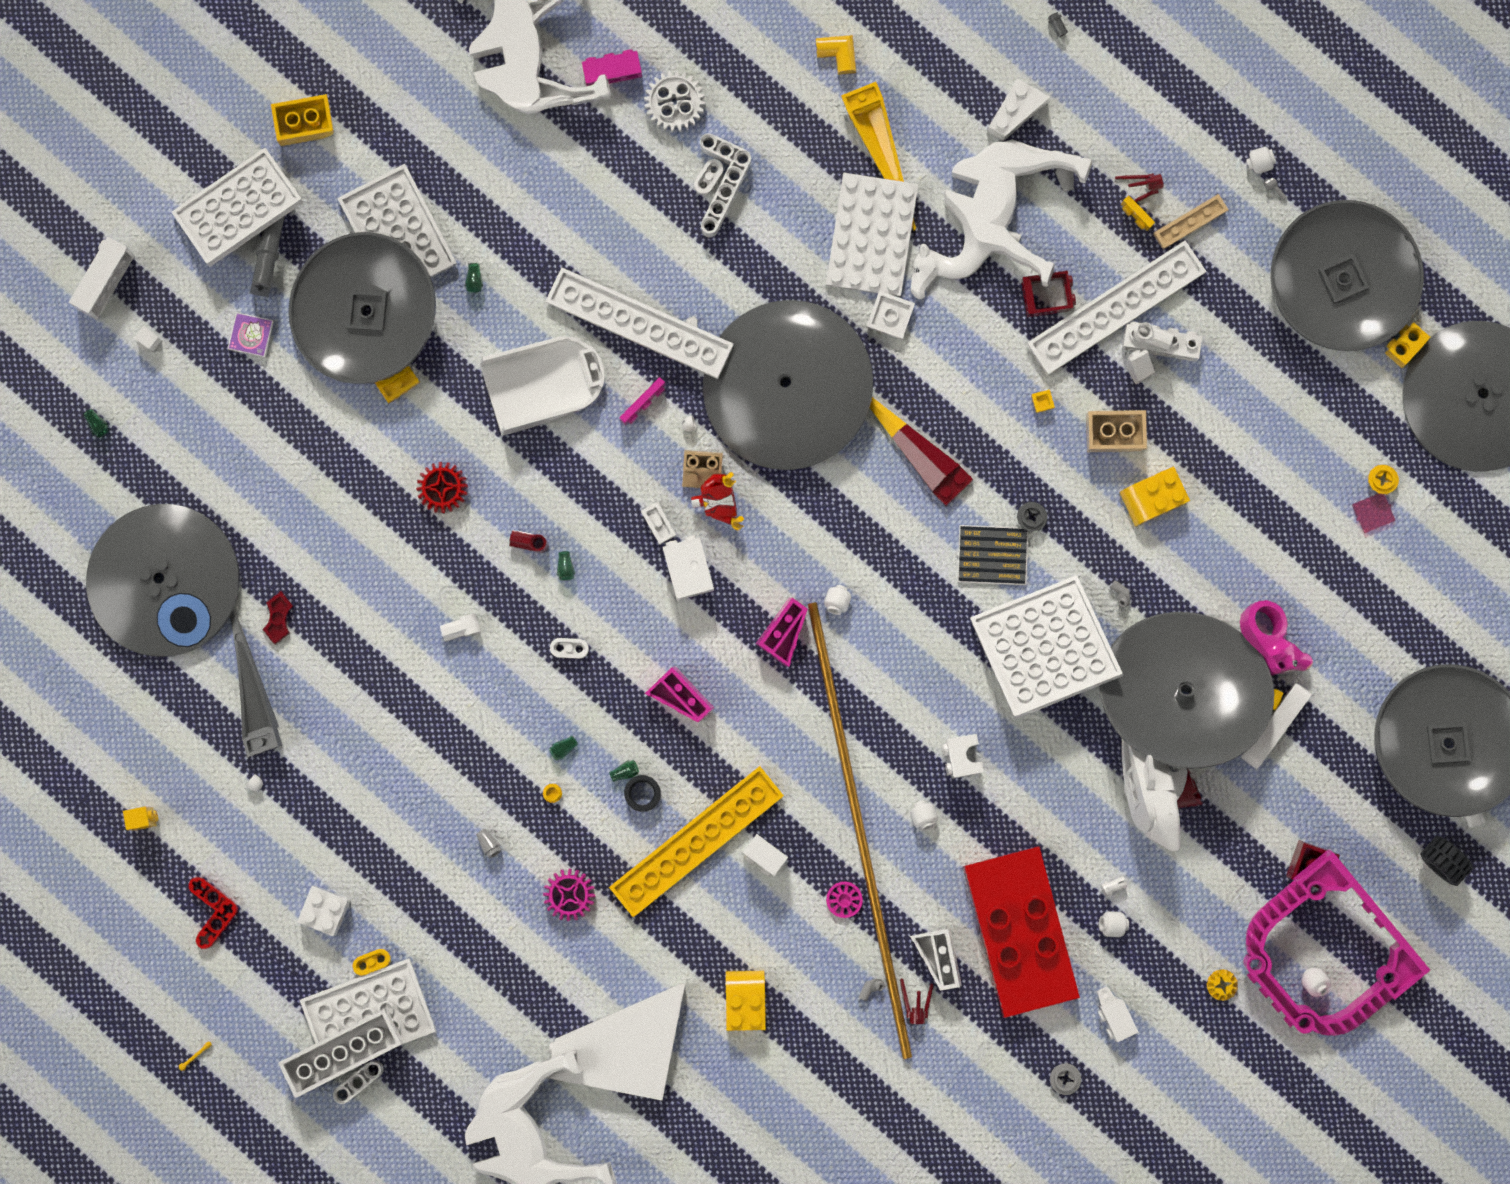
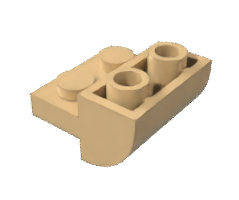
M684 450L682 487L701 488V485L710 476L722 474L723 453Z

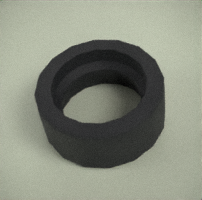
M638 775L630 779L626 784L624 797L632 809L646 812L655 808L659 803L661 790L658 783L652 777ZM639 782L650 784L654 790L653 799L646 805L637 804L631 797L632 788Z

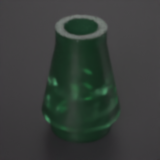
M478 263L468 264L464 285L468 292L477 293L482 290L483 281Z
M89 409L83 414L92 435L100 438L108 433V423L95 413L93 409Z
M559 552L556 575L561 581L574 579L575 570L570 552Z
M571 735L566 739L551 744V747L548 749L553 758L558 761L559 759L563 760L578 743Z
M627 760L609 773L612 781L616 782L634 778L640 772L635 760Z

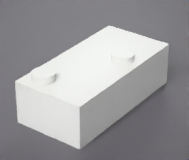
M108 236L106 240L101 241L96 257L69 301L77 310L95 320L99 318L135 256L126 246Z

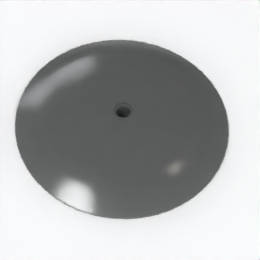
M775 301L760 305L742 314L720 335V338L733 343L734 346L718 379L704 374V403L716 433L740 457L770 469H801L816 465L834 456L857 434L864 423L872 400V366L866 348L858 334L836 313L806 301ZM786 379H790V386L786 388L782 387V382Z
M1163 613L1135 623L1126 629L1111 645V650L1123 676L1099 686L1101 702L1105 714L1115 731L1126 743L1144 756L1151 755L1153 760L1174 767H1212L1242 755L1258 741L1265 731L1274 705V687L1271 673L1261 653L1246 640L1240 631L1229 624L1198 613Z

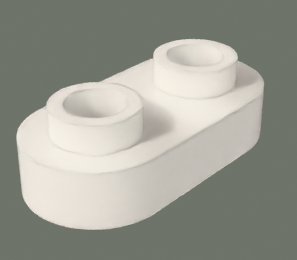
M711 159L707 161L695 179L694 188L698 194H709L722 176L723 165L719 160ZM713 167L717 168V172H716V173H712V172L710 171L711 168H713ZM702 183L707 184V187L705 189H702L700 187Z
M557 638L552 641L550 651L558 658L581 659L588 654L589 647L582 639ZM563 645V651L558 652L557 646ZM582 646L583 651L580 653L576 652V647Z

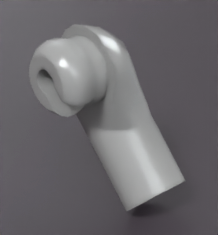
M1114 580L1110 588L1118 595V605L1125 608L1130 604L1129 589Z
M877 978L866 981L858 998L867 1001L871 992L884 990L885 983Z

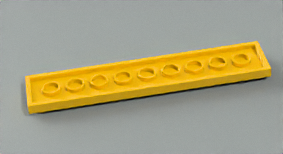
M759 766L609 888L631 916L635 917L784 795L761 766Z

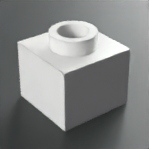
M144 326L134 337L138 341L136 345L145 352L147 349L153 352L162 341Z

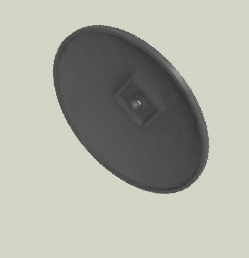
M1336 200L1307 210L1288 226L1275 247L1271 262L1270 280L1278 309L1287 323L1297 333L1321 347L1338 351H1358L1387 341L1407 324L1414 314L1422 295L1424 271L1416 242L1397 218L1384 209L1366 202ZM1346 274L1349 278L1348 283H1341L1339 275Z
M372 232L343 235L316 250L299 271L289 300L291 333L303 357L322 374L337 381L350 384H369L383 381L409 366L426 345L436 314V297L433 282L421 259L409 247L398 240ZM370 306L372 311L370 315L365 316L363 310L365 307Z
M1468 321L1451 325L1435 333L1413 356L1408 365L1402 389V402L1407 423L1421 446L1436 459L1449 466L1472 472L1495 471L1510 466V328L1487 321ZM1485 389L1488 394L1487 398H1480L1478 390Z
M1454 664L1426 667L1401 680L1384 699L1379 709L1374 729L1376 756L1381 770L1390 785L1412 805L1429 813L1447 817L1476 815L1490 810L1510 795V692L1500 682L1486 673L1471 667ZM1450 739L1453 742V748H1446L1443 743L1444 740Z

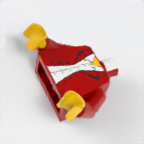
M732 472L727 475L713 474L701 485V495L691 497L692 507L704 506L706 516L732 525L734 530H740L744 525L739 523L744 521V518L742 516L735 517L737 516V506L733 485L736 483V480H731L734 474Z

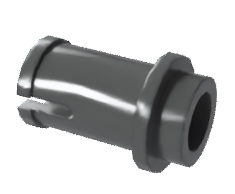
M1058 12L1048 17V23H1051L1057 38L1066 35L1068 30L1065 28L1061 20L1062 16Z

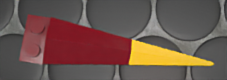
M872 397L869 407L901 449L930 491L945 506L949 505L973 482V478L957 462Z

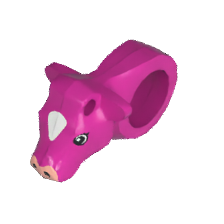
M1265 600L1254 602L1241 614L1240 629L1243 636L1262 654L1271 676L1292 671L1308 670L1313 664L1312 657L1300 651L1296 645L1286 640L1288 623L1283 609L1276 603ZM1256 612L1265 613L1270 618L1273 625L1272 635H1266L1259 630L1255 621Z

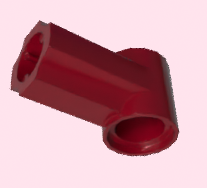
M512 530L509 540L510 547L541 554L546 552L549 547L548 540L540 534L535 535ZM542 539L544 541L543 546L539 549L535 548V542Z

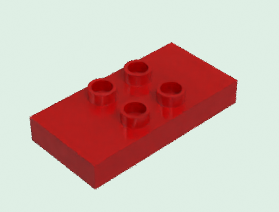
M1040 847L963 866L1003 1017L1006 1018L1080 998Z

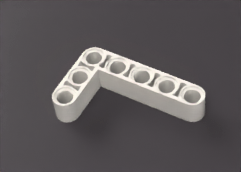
M707 133L700 139L702 152L729 165L701 223L703 235L710 238L718 233L750 168L751 155L747 150ZM707 140H710L714 143V145L709 148L705 147L703 144ZM724 148L731 151L727 156L722 155L720 152ZM744 156L748 161L745 164H741L737 161L738 158ZM732 173H737L740 178L733 181L729 176ZM724 190H729L731 192V195L729 197H723L721 195V192ZM719 206L723 209V212L715 214L713 209ZM708 223L715 226L712 231H707L704 227Z

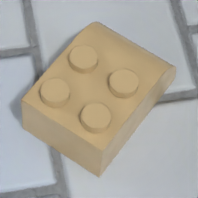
M1146 410L1088 411L1086 414L1087 452H1134L1147 449Z

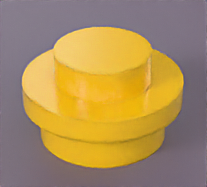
M548 784L543 790V797L547 802H558L562 797V789L557 784Z

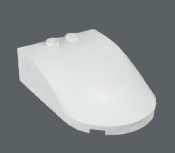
M574 337L552 338L485 356L480 361V368L501 436L532 428L588 407L598 397L604 384L605 373L600 356L592 346Z

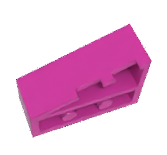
M789 597L758 639L756 645L783 665L789 667L808 609L793 597Z
M676 666L670 668L644 693L696 722L702 721L714 709L713 705Z

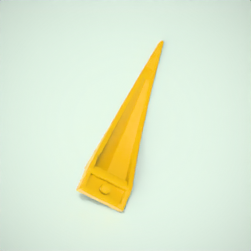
M877 82L841 95L850 120L883 178L904 182L884 99ZM913 218L912 229L915 231L916 226Z

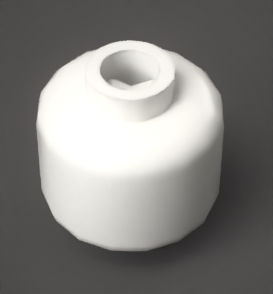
M1267 147L1252 150L1249 154L1250 158L1247 159L1249 169H1254L1256 174L1272 170L1273 164H1276L1272 149L1269 150Z
M842 585L829 588L824 600L827 611L834 615L845 613L851 601V594Z
M919 801L914 804V808L910 812L914 826L922 831L934 828L936 826L935 823L938 821L934 805L932 803H925V801Z
M1108 911L1100 917L1099 929L1107 937H1121L1129 929V921L1122 912Z
M1310 968L1302 976V986L1311 996L1319 997L1328 993L1331 981L1320 968Z

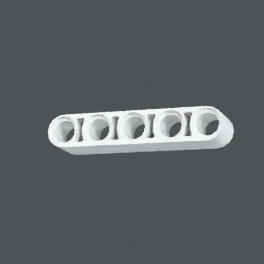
M1295 682L1283 697L1280 705L1273 711L1261 737L1249 750L1242 754L1241 758L1255 769H1258L1308 701L1311 693Z

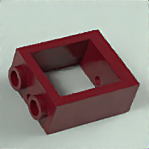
M1068 270L1053 272L1050 280H1062L1066 302L1064 306L1035 309L1032 284L1041 283V278L1039 275L1022 277L1021 284L1027 318L1073 310L1074 305H1076L1075 294L1071 293L1073 279L1072 275H1068Z

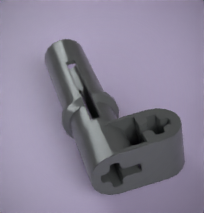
M285 216L262 232L260 246L256 250L257 261L250 294L269 298L275 261L279 258L277 251Z

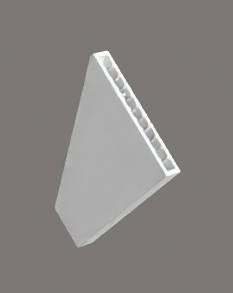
M678 984L556 1038L554 1042L550 1043L549 1054H552L551 1059L577 1050L583 1072L575 1075L569 1070L563 1069L547 1078L663 1100L685 984Z

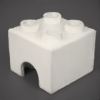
M977 734L951 738L944 742L942 752L943 756H947L948 763L945 764L947 776L951 775V778L954 779L984 772L982 762H971L966 756L969 747L979 744Z

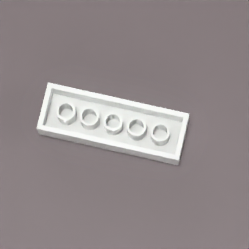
M386 1008L280 1061L278 1064L294 1097L297 1098L392 1050L404 1042Z

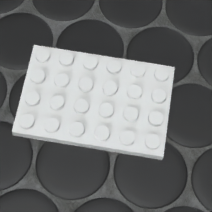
M264 148L173 210L172 214L206 264L211 267L304 202L267 149Z
M405 164L337 198L355 233H379L398 240L409 247L421 259L431 278L457 265Z
M843 173L826 286L877 294L881 291L901 297L918 184Z
M410 958L300 1000L315 1044L386 1008L404 1042L403 1044L436 1032Z

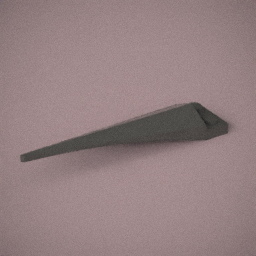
M234 608L230 619L239 677L242 741L247 757H252L282 746V742L277 729L279 727Z

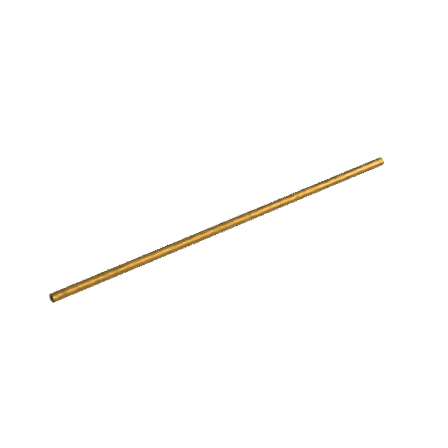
M817 602L809 603L808 609L903 1059L912 1057L820 614Z

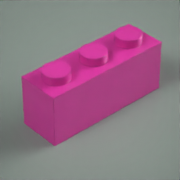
M632 49L625 50L622 54L617 55L614 53L605 54L603 58L598 59L596 57H589L582 62L586 86H592L598 77L604 74L607 76L609 84L642 77L638 52Z

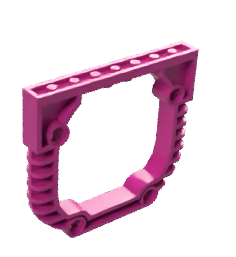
M1330 849L1294 877L1292 883L1261 907L1252 917L1246 931L1245 946L1247 954L1243 959V964L1249 972L1247 974L1248 978L1254 984L1258 982L1261 986L1259 991L1265 998L1270 997L1273 1000L1271 1005L1278 1013L1280 1011L1284 1013L1285 1017L1283 1019L1291 1028L1294 1025L1299 1032L1304 1034L1311 1031L1321 1035L1332 1036L1348 1033L1368 1020L1369 1017L1385 1006L1392 998L1394 1000L1430 971V968ZM1318 885V891L1311 893V887ZM1352 888L1362 900L1363 904L1361 906L1368 914L1372 912L1376 917L1373 919L1380 929L1384 927L1396 942L1390 946L1387 965L1381 966L1377 970V982L1343 1010L1333 1015L1319 1016L1309 1006L1297 1005L1270 973L1272 962L1269 955L1264 951V945L1267 935L1273 927L1308 898L1321 900L1326 895V891L1346 892ZM1253 960H1259L1256 967H1250ZM1387 973H1391L1390 980L1384 981V976ZM1303 1018H1307V1023L1303 1026H1300V1020Z

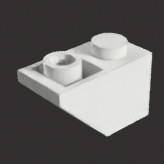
M1139 349L1131 353L1127 358L1128 361L1125 366L1135 384L1151 377L1155 373L1147 350L1141 352Z

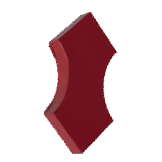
M282 591L266 602L270 611V617L267 625L262 630L274 645L290 634L286 620L289 611L294 606Z

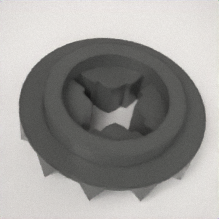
M1035 502L1023 504L1017 512L1018 525L1031 533L1040 531L1047 522L1045 508ZM1028 513H1031V515H1037V517L1035 518V522H1033L1032 520L1026 521V519L1029 517Z

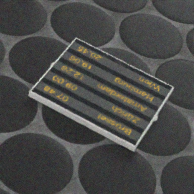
M959 525L957 582L1026 585L1027 559L1029 557L1027 555L1028 530L1016 527Z

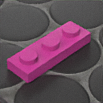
M659 377L619 417L620 421L625 426L628 423L632 424L638 418L637 414L642 409L645 411L652 404V398L655 395L659 397L665 391V382Z

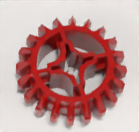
M439 462V468H436V465L433 463L431 464L433 470L430 471L428 467L425 468V471L428 473L427 475L420 473L424 480H417V483L422 485V487H417L416 490L423 493H420L418 498H425L421 503L422 505L429 503L427 506L428 510L435 506V513H438L439 508H441L442 513L445 514L446 507H448L450 512H453L451 506L455 505L456 508H459L460 506L457 501L459 500L462 503L465 501L460 496H467L468 494L462 490L468 488L467 484H462L467 479L466 477L459 478L463 472L462 470L456 472V465L450 469V463L447 462L445 468H443V463ZM444 473L455 477L457 484L447 483ZM438 474L437 482L427 486L430 479ZM442 482L445 486H448L447 488H444L443 494L439 489H436L438 487H441ZM457 490L455 496L446 502L447 494ZM427 492L438 493L440 503L431 500Z

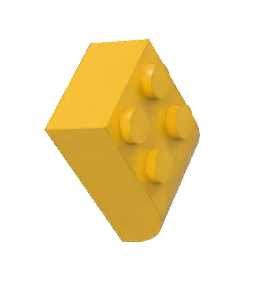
M327 94L271 104L276 139L280 146L319 140L329 137L334 133Z
M1174 466L1119 492L1135 527L1181 507L1190 501Z
M764 970L726 971V1031L766 1030Z

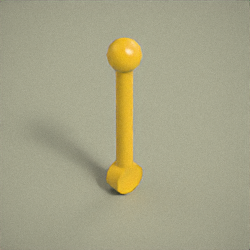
M211 1042L205 1043L185 1063H181L179 1070L184 1071L188 1064L212 1046Z

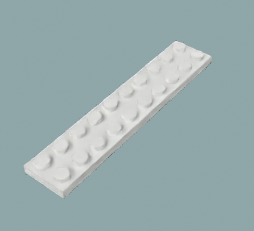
M1185 240L1029 341L1027 345L1046 374L1049 375L1207 271Z
M561 268L545 301L547 304L716 379L719 378L734 346L729 341L564 268Z

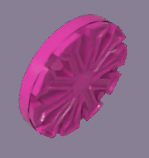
M850 882L836 883L829 889L826 897L828 909L840 918L854 916L860 910L863 902L861 891ZM841 885H845L844 892H842ZM849 886H852L853 889L848 893ZM837 888L839 894L833 892V889ZM855 892L858 893V896L852 897ZM833 895L837 899L830 900L829 897ZM859 900V904L857 905L852 901ZM831 903H838L833 908L830 906ZM850 905L855 907L856 910L852 912ZM841 906L840 913H836V910ZM845 908L848 911V915H844Z

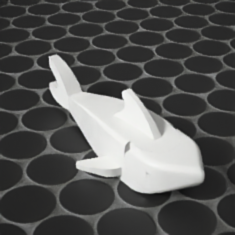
M1122 739L1124 793L1128 799L1132 819L1138 829L1144 831L1149 839L1170 851H1178L1180 849V818L1177 800L1183 792L1187 770L1181 768L1179 772H1173L1170 770L1169 765L1153 760L1151 755L1144 756Z

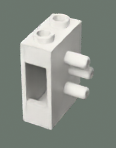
M695 535L684 538L685 541L677 543V540L665 543L666 546L663 547L677 601L714 591L700 537L696 538Z

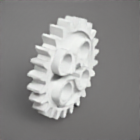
M677 70L675 75L668 71L667 77L661 73V80L656 77L654 78L656 84L649 83V87L652 90H646V94L649 96L644 97V101L648 102L644 106L645 109H650L647 112V116L653 115L651 122L658 121V128L664 125V131L671 127L672 133L675 128H678V131L681 132V127L684 126L688 130L689 123L695 126L694 119L700 120L698 113H704L701 107L705 106V102L701 100L705 98V94H699L703 91V88H696L699 83L698 80L692 83V75L686 78V72L679 76ZM684 87L687 89V92L679 94L677 90ZM661 91H667L669 95L665 98H662L659 96V93ZM676 98L677 101L676 105H674L672 102V99ZM687 105L691 110L684 113L681 111L682 106ZM670 109L672 114L665 116L662 114V111Z

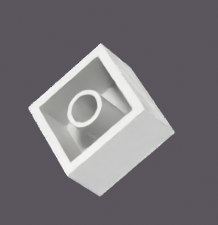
M756 834L743 852L746 855L744 859L752 865L757 863L761 866L760 871L768 877L770 875L775 876L788 858L758 834Z
M311 886L297 922L328 935L336 936L351 900L320 887Z

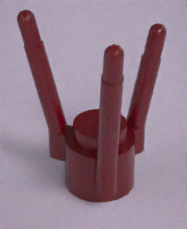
M1161 174L1115 176L1117 180L1145 179V181L1128 184V187L1146 185L1147 190H1151L1134 200L1136 203L1151 195L1158 194V190L1164 188Z
M901 978L900 984L906 1007V1018H910V1024H925V1018H928V1009L934 985L930 984L924 1011L921 1007V991H917L916 1007H912L911 1011L904 980Z

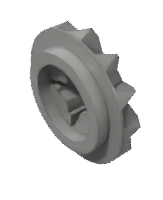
M1060 1064L1052 1070L1050 1084L1059 1094H1072L1077 1091L1081 1084L1080 1072L1071 1064ZM1068 1071V1077L1071 1078L1073 1082H1066V1084H1064L1063 1087V1081L1057 1077L1064 1076L1065 1073Z

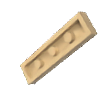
M1217 194L1153 234L1164 250L1226 213L1228 208L1220 195Z

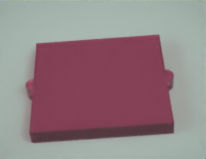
M1376 494L1352 504L1357 516L1356 520L1359 521L1364 533L1396 521L1390 509L1391 505L1388 504L1384 494Z

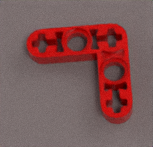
M195 877L189 882V890L215 910L214 914L196 936L195 941L199 948L208 949L213 946L238 912V906L232 899L202 877ZM201 881V886L204 889H207L208 886L210 887V889L205 892L204 897L201 895L204 893L201 889H194V882ZM211 892H216L219 896L218 901L215 903H211L208 899V895ZM230 904H232L231 909L233 910V912H228L225 915V917L228 918L227 921L223 917L218 916L219 912L222 915L226 911V908H224L225 905L229 906ZM214 919H219L222 922V927L219 930L212 928ZM208 928L216 935L215 937L210 935L208 938L209 944L202 945L201 936L206 937L209 932L206 931Z

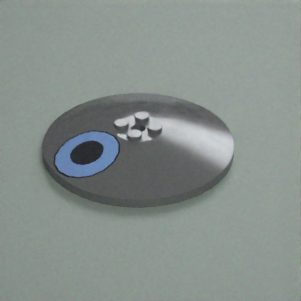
M174 504L144 506L117 519L97 541L91 553L86 574L88 601L93 615L101 628L123 647L154 657L185 654L210 641L230 618L237 602L240 587L238 560L225 533L203 514ZM159 573H162L164 575V581L160 584H157L155 582V576Z

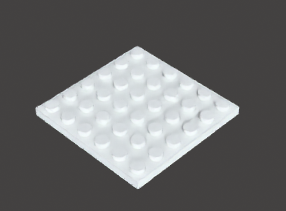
M1077 575L970 618L1014 719L1123 676Z

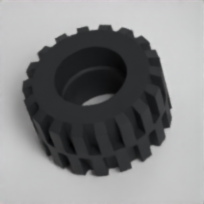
M1435 836L1420 853L1422 860L1433 872L1454 886H1458L1473 870L1470 860L1452 843L1439 836Z

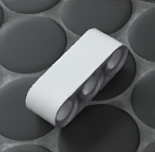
M375 1060L363 1066L335 1089L333 1093L334 1100L339 1104H345L382 1075L384 1070L382 1063ZM374 1064L378 1067L377 1075H372L369 1072L370 1065ZM355 1077H360L363 1080L362 1087L354 1085ZM341 1089L346 1090L348 1093L346 1100L339 1098L338 1093Z

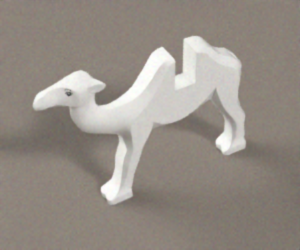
M495 0L492 21L470 45L469 53L474 59L503 52L505 65L474 72V75L481 87L498 95L516 111L532 114L552 107L570 104L578 105L612 98L608 78L605 74L600 75L592 86L572 88L538 77L542 50L535 25L545 14L565 0Z
M1012 139L993 143L978 155L958 162L951 172L952 177L978 185L973 198L949 190L944 192L946 206L964 229L965 243L963 250L959 256L950 258L934 252L926 244H922L913 263L911 293L917 299H923L925 297V290L937 276L951 279L969 277L993 253L1006 255L1011 260L1031 268L1039 274L1042 286L1048 287L1055 269V263L1046 262L1043 258L1032 254L1011 237L1007 231L1016 206V177L1043 170L1061 168L1073 171L1078 176L1080 182L1086 183L1092 167V159L1081 158L1077 155L1065 154L1056 150H1043Z
M577 1050L559 1055L547 1061L533 1063L513 1072L497 1075L481 1096L476 1116L467 1127L465 1140L466 1145L495 1137L500 1155L473 1163L472 1165L477 1172L494 1176L510 1184H556L558 1182L570 1183L585 1179H598L605 1184H617L611 1162L581 1166L561 1164L548 1159L547 1148L542 1134L533 1118L523 1107L547 1077L563 1069L569 1070L575 1075L583 1072Z

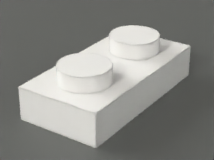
M658 502L641 511L659 545L676 536Z

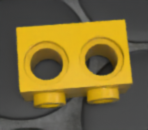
M1414 322L1409 326L1406 324L1398 332L1401 334L1397 340L1393 338L1386 346L1388 350L1385 354L1401 368L1431 338ZM1408 334H1415L1416 341H1411ZM1396 347H1401L1404 350V355L1397 354Z
M144 806L123 811L126 830L136 831L157 826L158 813L153 807Z

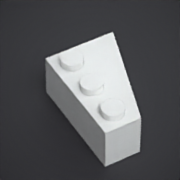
M1017 78L989 125L987 132L1002 141L1006 140L1023 123L1049 102L1050 97Z
M950 928L910 936L940 991L962 986Z

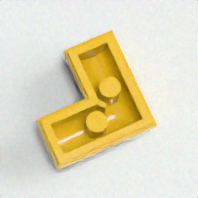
M853 35L815 38L817 58L836 56L837 75L856 73Z

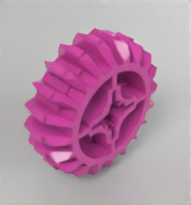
M568 869V875H565L564 870H560L562 876L559 877L557 873H554L553 875L556 880L548 879L552 884L551 887L548 885L544 886L545 889H549V893H543V896H549V900H545L544 904L551 903L547 910L550 911L554 908L555 911L552 914L554 917L558 912L561 913L559 916L560 920H563L564 915H567V921L571 920V915H573L575 920H578V913L582 917L585 916V913L582 911L583 909L590 912L591 909L587 907V904L594 905V902L589 900V897H595L596 894H590L589 890H593L595 887L587 886V884L591 883V879L584 881L585 873L578 877L579 870H576L574 875H572V869ZM571 878L577 880L570 888H565L559 884L564 879ZM581 884L585 890L584 902L577 897V890ZM555 888L562 894V899L558 906L553 896ZM573 890L574 894L572 895H574L576 900L569 898L564 902V896H566L564 891L569 892ZM568 902H573L580 906L574 911L562 910Z

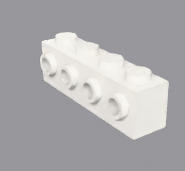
M1130 322V324L1125 326L1122 350L1134 352L1139 349L1141 352L1147 350L1148 354L1197 362L1199 359L1203 336H1198L1196 332L1187 331V333H1180L1178 329L1174 328L1162 330L1174 335L1169 349L1165 351L1148 343L1139 342L1134 338V329L1141 323ZM1152 325V327L1160 329V326ZM1140 328L1141 336L1147 337V330Z

